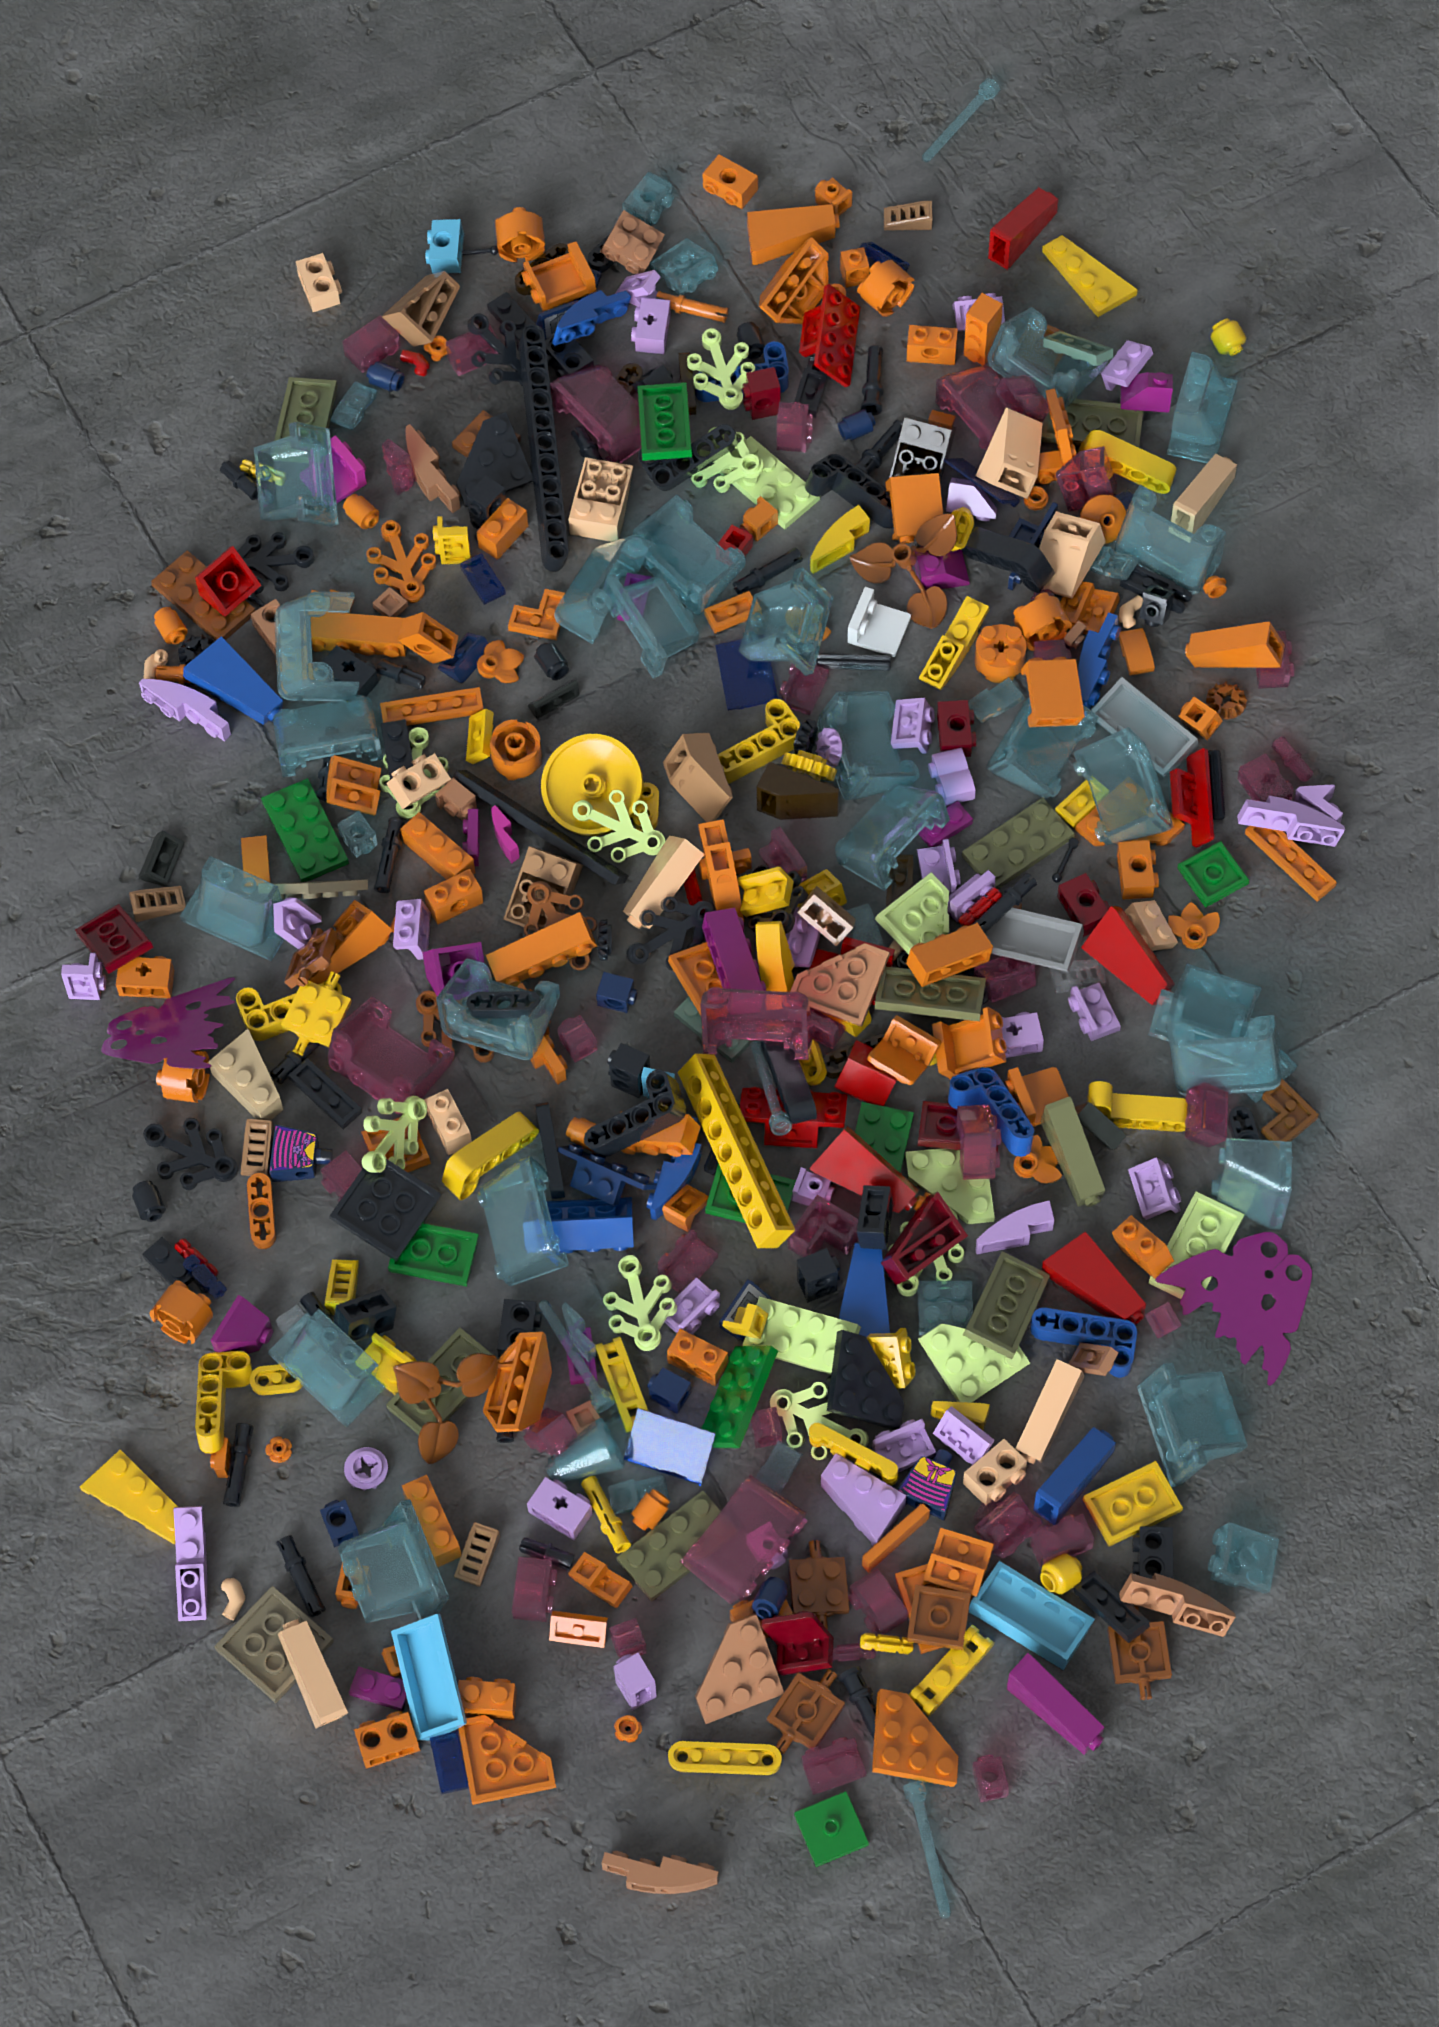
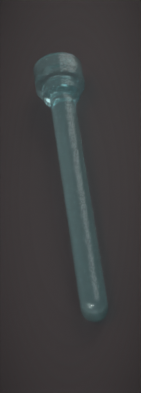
M986 78L981 83L978 91L979 94L922 155L924 162H929L985 100L993 99L1000 92V88L994 80Z
M755 1040L751 1042L750 1047L772 1114L769 1119V1125L773 1134L778 1136L785 1135L792 1129L789 1115L781 1110L761 1044Z
M541 1300L539 1308L591 1392L590 1398L592 1399L591 1404L596 1413L606 1411L615 1403L614 1398L609 1391L600 1388L547 1300Z
M916 1781L904 1785L903 1790L905 1798L909 1799V1803L913 1804L939 1914L942 1918L947 1919L950 1917L951 1911L924 1804L926 1800L925 1795L928 1792L925 1781Z

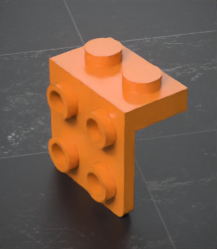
M896 1015L883 1039L870 1052L867 1060L877 1069L884 1070L894 1076L899 1082L913 1085L931 1064L941 1041Z
M1018 1067L1008 1070L1007 1080L1004 1081V1085L1032 1126L1041 1124L1040 1121L1045 1105L1069 1097L1059 1071L1055 1067L1021 1076Z

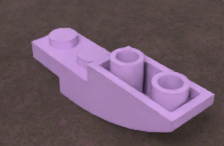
M141 679L139 682L143 699L149 704L155 703L167 717L171 718L173 716L178 721H181L186 716L192 723L202 725L209 735L214 738L219 737L224 742L231 735L228 722L219 716L216 702L192 688L169 681Z
M1270 795L1266 802L1247 799L1237 816L1238 824L1286 831L1287 838L1290 840L1333 847L1337 845L1345 831L1344 825L1320 811L1291 800Z
M203 1506L175 1507L174 1526L177 1561L175 1569L178 1621L206 1620L207 1556Z

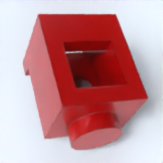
M731 525L716 545V559L738 570L740 563L753 547V535L744 528Z

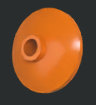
M1102 494L1087 501L1082 508L1080 518L1100 523L1106 541L1105 544L1115 541L1124 531L1127 514L1120 500L1114 496ZM1109 516V523L1105 525L1104 518Z

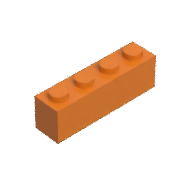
M308 610L304 632L305 644L316 652L332 651L337 645L344 650L349 649L353 653H361L366 656L377 654L392 658L398 656L406 657L407 646L398 641L402 619L404 618Z
M578 912L486 955L496 983L502 989H512L529 977L536 978L541 976L545 970L551 967L565 965L569 959L575 956L587 955L591 952V949L597 947V944L586 918Z

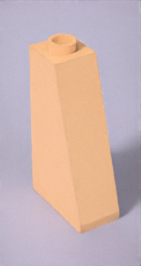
M1215 453L1173 504L1169 531L1191 542L1234 480L1237 464L1233 463L1229 458L1221 457Z
M669 836L623 910L629 916L627 921L638 929L641 926L650 929L652 925L644 926L640 923L639 916L641 912L652 910L656 915L660 916L663 912L661 901L666 897H674L704 856V853L684 838ZM667 900L665 905L667 906L671 900ZM649 913L644 915L645 922L649 923L652 920Z
M1058 1359L1051 1370L1015 1448L1031 1464H1034L1036 1460L1041 1463L1043 1462L1085 1377L1082 1370Z
M298 1619L282 1625L284 1630L280 1631L278 1636L315 1728L345 1716L348 1713L307 1621L299 1623Z

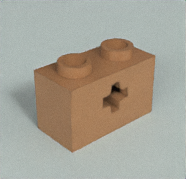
M818 886L800 904L797 911L802 918L835 946L854 928L856 921L852 915Z

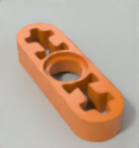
M255 1173L247 1181L250 1234L252 1242L257 1248L267 1249L276 1241L273 1190L270 1178L266 1174ZM257 1182L263 1183V1197L258 1198ZM265 1205L269 1208V1212L262 1217L256 1216L254 1214L255 1208ZM260 1224H265L266 1240L260 1239Z

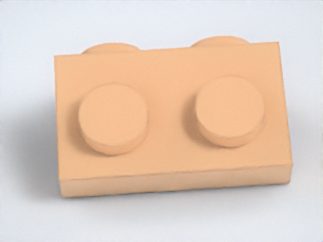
M1155 900L1134 902L1124 911L1152 952L1155 950L1171 949L1178 943Z

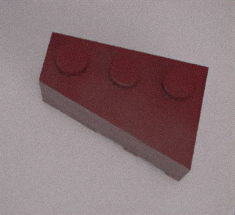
M938 1191L925 1198L881 1262L895 1285L907 1281L968 1237Z

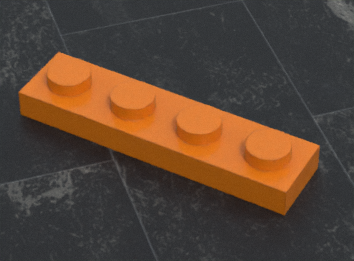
M480 687L380 703L383 723L405 719L407 726L472 716L484 710Z
M1255 826L1246 828L1245 834L1317 902L1336 887L1337 882L1293 840L1288 839L1283 831Z

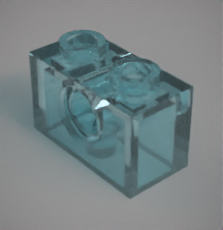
M648 172L622 203V212L625 210L650 226L656 224L662 211L665 208H669L674 200L672 184Z

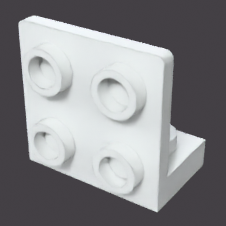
M864 587L848 626V643L895 657L910 622L911 614L877 604V600H874V589Z

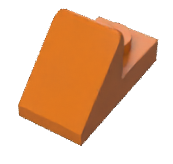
M686 1184L664 1204L662 1208L664 1217L668 1222L688 1232L695 1215L707 1205L709 1196Z

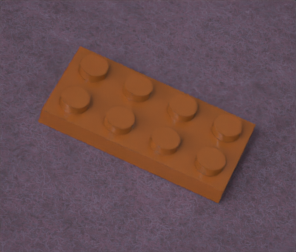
M187 550L151 581L152 586L215 641L221 636L227 640L251 619V613L256 610L244 600L227 616H223L200 597L195 576L205 569L206 566Z

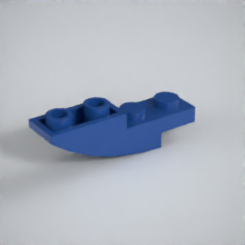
M600 290L584 297L569 308L560 319L552 341L553 345L556 346L583 336H589L594 332L597 323L600 324L606 320L623 316L628 310L631 299L630 294L625 290L606 296Z
M1109 612L1099 633L1092 630L1088 631L1080 655L1078 676L1085 713H1089L1092 705L1095 706L1100 697L1099 690L1109 680L1110 671L1108 670L1107 659L1111 652L1110 645L1113 640L1116 641L1121 631L1118 615Z
M692 1117L698 1123V1118ZM695 1144L692 1155L671 1156V1162L664 1161L662 1169L656 1170L654 1183L657 1184L655 1193H650L647 1202V1209H650L651 1219L657 1220L661 1217L664 1204L686 1184H690L702 1156V1144Z

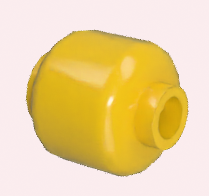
M1227 318L1212 327L1213 332L1210 338L1220 354L1225 355L1229 353L1230 356H1234L1243 350L1242 345L1246 342V335L1237 321H1230Z
M1059 1553L1042 1565L1041 1582L1048 1591L1064 1594L1081 1581L1082 1565L1076 1557H1072L1067 1553Z

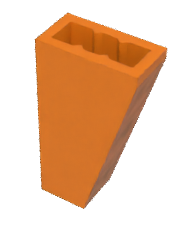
M833 204L747 212L752 265H758L793 253L810 237L818 244L834 239L835 228H839L838 213L834 214Z
M1261 622L1192 633L1189 643L1186 644L1185 653L1194 668H1281L1285 644L1271 622Z

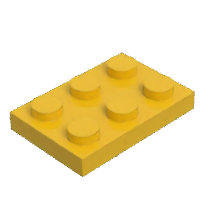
M1157 1461L1083 1496L1087 1509L1109 1547L1137 1534L1140 1526L1151 1527L1182 1512L1183 1509Z

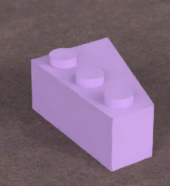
M835 1453L821 1474V1487L837 1506L849 1516L856 1528L867 1537L872 1546L888 1534L906 1506L905 1494Z

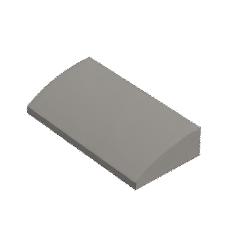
M1123 677L1088 713L1092 719L1163 777L1174 770L1199 746L1198 739Z
M1011 908L985 935L993 945L991 954L1068 972L1079 949L1084 930L1083 924Z

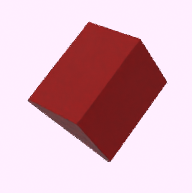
M230 546L195 576L199 596L223 616H227L261 586L234 546Z
M856 1040L834 1088L865 1103L884 1106L897 1079L886 1071L874 1067L867 1060L868 1055L874 1048Z

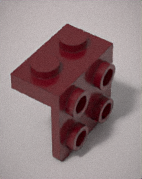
M800 1611L793 1615H774L771 1618L762 1620L761 1627L778 1645L776 1671L780 1676L832 1668L834 1637L813 1613Z

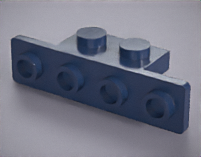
M1052 503L1039 526L1019 518L1009 537L1039 547L1045 529L1058 510V504ZM1011 572L1008 589L1013 591L1016 584H1021L1022 581L1017 574Z
M569 1143V1146L558 1147L557 1152L578 1161L570 1186L604 1202L618 1205L625 1183L642 1190L656 1189L657 1184L649 1181L650 1177L640 1172H634L633 1174L627 1171L628 1167L616 1162L611 1164L605 1161L606 1157L600 1156L597 1153L588 1154L584 1152L585 1148L580 1145Z

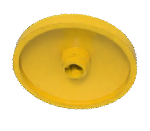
M585 734L564 742L552 753L543 770L541 792L548 812L562 827L583 836H600L611 833L614 830L590 819L579 821L573 815L574 804L580 800L588 801L592 805L593 810L620 822L615 806L609 801V794L613 790H620L625 796L624 804L631 819L634 815L632 810L633 804L636 801H641L644 782L642 770L637 759L624 744L606 735ZM615 793L612 796L613 802L616 803L622 799L619 793ZM586 806L578 808L580 815H585L588 811Z

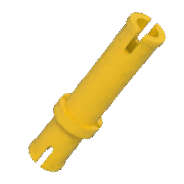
M587 1477L581 1482V1486L585 1490L601 1522L600 1528L603 1534H607L616 1553L628 1550L631 1543L622 1529L623 1523L621 1519L616 1517L597 1477Z

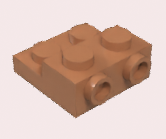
M623 210L600 252L605 254L609 260L624 265L633 274L644 273L665 234Z

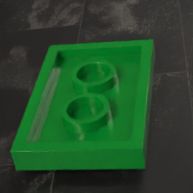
M862 1102L855 1133L901 1173L914 1112Z
M718 1163L705 1214L746 1223ZM770 1174L788 1213L796 1180Z
M423 1223L398 1261L396 1262L390 1258L388 1271L467 1287L479 1242V1234Z

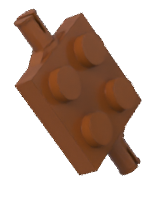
M332 927L325 932L320 928H316L313 930L309 942L294 952L284 981L291 989L296 985L306 986L312 974L318 970L322 972L330 965V958L336 948L335 943L338 937V933Z
M814 1540L808 1542L810 1557L789 1560L788 1562L793 1614H797L800 1611L811 1612L828 1630V1617L835 1614L849 1613L845 1558L821 1556L820 1541L816 1540L814 1546Z
M1134 1605V1607L1139 1611V1606ZM1164 1621L1149 1622L1150 1628L1129 1643L1112 1627L1109 1626L1107 1629L1115 1684H1139L1141 1700H1145L1146 1697L1147 1700L1152 1699L1150 1682L1170 1679L1172 1676Z
M827 1669L820 1682L809 1680L798 1672L768 1715L767 1721L780 1729L784 1734L775 1746L780 1750V1753L785 1754L792 1741L799 1742L815 1751L845 1707V1702L834 1696L830 1689H828L837 1677V1674L835 1672L832 1673V1670Z

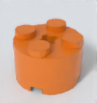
M516 207L511 213L495 220L497 248L501 258L510 262H517V258H525L526 262L537 259L544 253L545 237L542 217L526 211L523 207Z
M887 260L883 263L877 261L871 266L869 270L870 275L859 285L857 292L878 313L886 317L894 313L891 309L896 305L901 308L914 289V285L911 282L915 280L893 260Z
M1047 592L1037 595L1034 601L1016 608L1013 612L1015 616L1014 623L1021 630L1026 646L1031 651H1037L1035 647L1042 646L1043 649L1055 646L1067 635V629H1072V623L1060 600L1057 597L1049 596Z
M1004 624L984 627L976 641L975 667L977 671L986 676L985 679L994 683L1010 682L1021 673V668L1025 665L1026 641L1021 630L1018 627Z
M507 720L494 729L490 740L491 759L494 768L501 775L505 776L508 780L514 781L531 775L541 766L542 749L540 735L531 723Z
M191 1050L195 1055L206 1057L203 1062L208 1063L210 1061L206 1051ZM164 1058L163 1068L157 1072L156 1083L162 1087L163 1097L166 1099L199 1103L198 1100H202L206 1094L210 1074H205V1068L171 1067L167 1064V1058Z
M176 1280L172 1285L168 1286L151 1309L150 1317L154 1323L157 1319L163 1325L160 1329L169 1337L184 1344L191 1340V1344H194L213 1318V1312L209 1307L211 1300L204 1294H195L183 1282Z

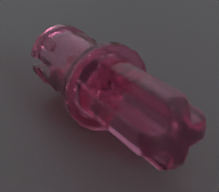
M1284 736L1279 737L1273 742L1271 747L1283 759L1284 765L1290 767L1301 781L1306 782L1313 776L1312 770L1302 760V754L1299 751L1296 752Z

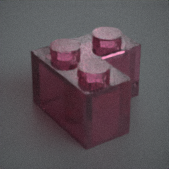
M989 1105L957 1106V1132L960 1140L959 1166L963 1180L995 1178V1168L1000 1167V1154L996 1152V1145L1001 1144L1000 1129H997L996 1115H992Z
M816 1195L794 1226L795 1231L788 1237V1249L801 1257H805L817 1252L822 1244L827 1242L848 1255L858 1240V1219L821 1196Z

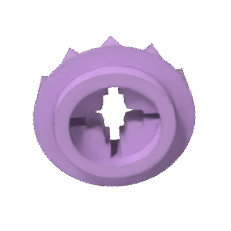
M823 728V731L818 733L819 740L815 742L817 745L815 752L818 753V756L827 760L826 765L835 768L842 756V741L839 733L834 728Z
M363 1447L353 1451L346 1459L344 1465L346 1479L353 1487L360 1488L363 1491L371 1488L376 1489L380 1483L385 1481L388 1472V1463L385 1456L379 1450L370 1447ZM362 1460L368 1467H374L371 1469L370 1478L364 1472L359 1473L362 1471Z

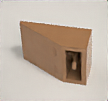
M710 733L682 734L663 761L670 784L706 822L716 821L733 798L731 787L728 785L724 774V768L716 752V746L711 739Z
M529 846L503 919L522 927L528 923L532 904L527 898V891L534 882H546L551 886L553 892L571 896L583 864L537 847ZM538 890L536 897L543 899L545 896L544 890ZM551 902L556 911L563 913L567 906ZM543 908L538 922L540 930L546 927L548 918ZM534 925L529 926L528 929L536 931Z

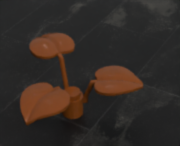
M944 514L925 522L916 534V542L923 548H916L915 546L910 548L907 544L902 543L896 545L892 550L889 545L880 542L873 543L850 556V561L857 573L871 583L887 581L891 576V567H896V564L903 569H907L921 593H916L910 597L907 604V613L911 614V619L916 624L930 629L936 628L944 619L948 601L945 593L937 586L930 587L925 591L924 586L912 568L917 561L915 553H925L928 550L931 555L937 557L949 553L957 541L955 516L953 514Z
M475 1353L464 1358L457 1368L458 1382L440 1377L438 1368L427 1361H411L393 1367L401 1399L408 1404L426 1401L436 1417V1422L424 1424L418 1438L420 1454L428 1464H434L448 1455L456 1446L459 1436L458 1429L453 1422H442V1417L431 1399L440 1394L442 1384L457 1388L462 1386V1392L467 1397H475L484 1393L493 1383L497 1373L498 1362L495 1355Z

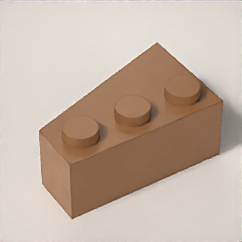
M445 271L426 275L382 317L413 347L432 343L460 285Z

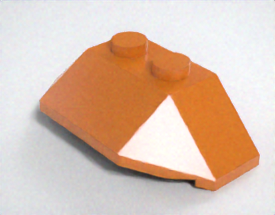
M810 237L784 262L760 295L759 307L776 323L803 324L804 313L817 306L823 297L824 286L828 284V252Z
M544 1332L519 1333L515 1338L516 1341L497 1360V1373L488 1389L483 1413L496 1432L522 1431L541 1418L552 1375L547 1339Z

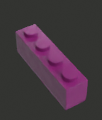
M735 908L705 912L702 929L730 1012L761 1007L763 996H766V986L764 981L759 979L758 963L756 959L752 958L749 938H745L743 919L738 917Z

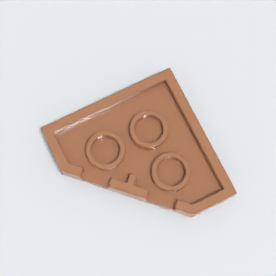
M864 943L843 955L840 954L810 970H805L797 974L788 999L862 1027L888 962L890 952Z
M755 1613L728 1623L724 1632L725 1635L708 1666L706 1676L695 1694L705 1724L784 1694L762 1628Z

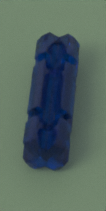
M192 1254L186 1257L183 1266L189 1272H193V1277L206 1290L210 1289L208 1292L215 1299L222 1297L227 1291L226 1286L221 1281L217 1282L218 1278L205 1264H200L201 1260L196 1255Z

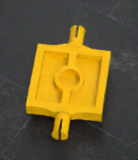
M331 971L325 985L316 984L308 980L306 986L299 987L281 1024L282 1028L294 1032L299 1037L293 1049L294 1053H299V1055L303 1056L309 1042L319 1043L330 1048L352 1003L351 998L341 995L335 990L336 984L341 977L339 974Z

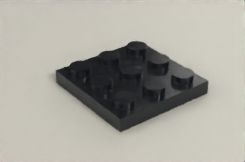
M386 1159V1167L382 1172H368L362 1168L330 1214L329 1219L397 1262L440 1200L442 1194Z

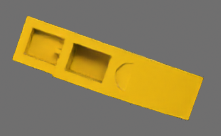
M966 596L945 636L942 635L920 674L919 680L940 690L943 689L977 638L978 630L990 610L989 606Z

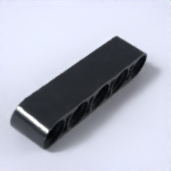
M782 1024L760 1029L759 1039L790 1125L817 1119L815 1103L786 1025Z

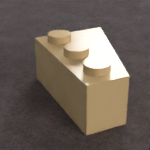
M248 1029L208 1061L211 1064L210 1070L212 1075L255 1119L271 1121L283 1111L280 1096Z

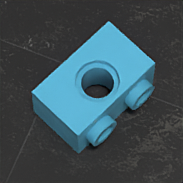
M461 219L432 220V228L427 232L430 249L426 250V264H430L432 274L442 271L446 273H461L464 241Z

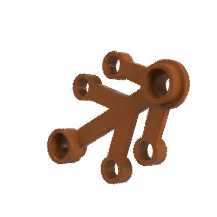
M543 881L534 882L527 891V898L532 907L528 923L524 926V933L526 936L530 935L528 928L531 925L536 927V932L540 930L538 922L542 908L548 917L546 927L572 916L557 912L551 902L568 905L570 909L578 911L584 906L583 898L579 895L568 896L553 892L551 886ZM544 890V898L538 899L536 897L537 891ZM574 898L580 900L578 907H573L571 904ZM585 917L586 920L593 921L594 926L590 930L591 932H594L598 926L596 919H594L593 917ZM589 954L584 955L585 963L583 965L577 964L578 956L569 959L570 966L579 971L586 970L591 964Z
M428 990L422 992L416 999V1008L423 1015L422 1044L426 1047H432L437 1042L436 1033L433 1031L435 1016L442 1022V1047L439 1050V1056L443 1063H451L455 1059V1051L452 1047V1032L473 1050L477 1061L482 1063L491 1061L495 1054L492 1042L486 1039L478 1040L462 1025L477 1024L480 1028L487 1029L492 1025V1018H488L489 1020L483 1023L480 1019L472 1017L471 1014H449L444 1008H459L460 1011L468 1013V1007L461 1005L464 1001H467L468 997L439 1001L435 992ZM427 1002H432V1003H433V1006H431V1007H426V1006H424V1005H425ZM428 1035L433 1036V1039L430 1041H426L424 1038ZM488 1051L489 1054L486 1056H481L480 1052ZM444 1052L452 1053L449 1057L443 1056Z

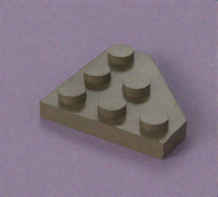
M368 879L258 884L259 894H269L270 899H285V894L286 898L293 897L297 899L302 898V894L303 899H314L322 897L321 893H323V897H338V892H342L343 896H357L358 890H368Z

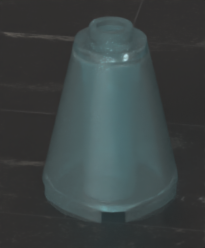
M603 1418L595 1420L548 1458L549 1465L545 1466L552 1481L557 1479L564 1483L620 1470L625 1467L618 1444L611 1437V1431Z

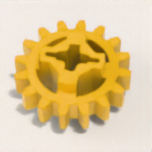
M799 750L797 755L788 752L784 753L781 764L792 769V771L806 773L817 781L821 779L830 782L834 781L837 772L835 768L826 765L827 760L823 757Z

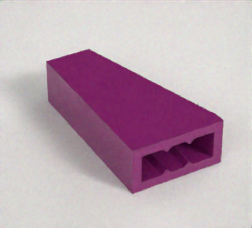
M1027 1653L1009 1673L1007 1690L1083 1755L1090 1749L1094 1752L1104 1740L1102 1737L1104 1726L1039 1662Z

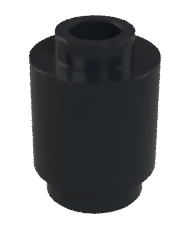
M745 322L737 328L736 336L739 343L743 342L748 345L749 355L747 358L757 359L764 353L765 344L759 327L754 322Z
M543 643L536 649L534 659L547 677L556 681L568 673V662L554 643Z
M149 1180L136 1184L132 1189V1198L140 1218L148 1222L159 1220L166 1208L157 1186L153 1185V1182Z

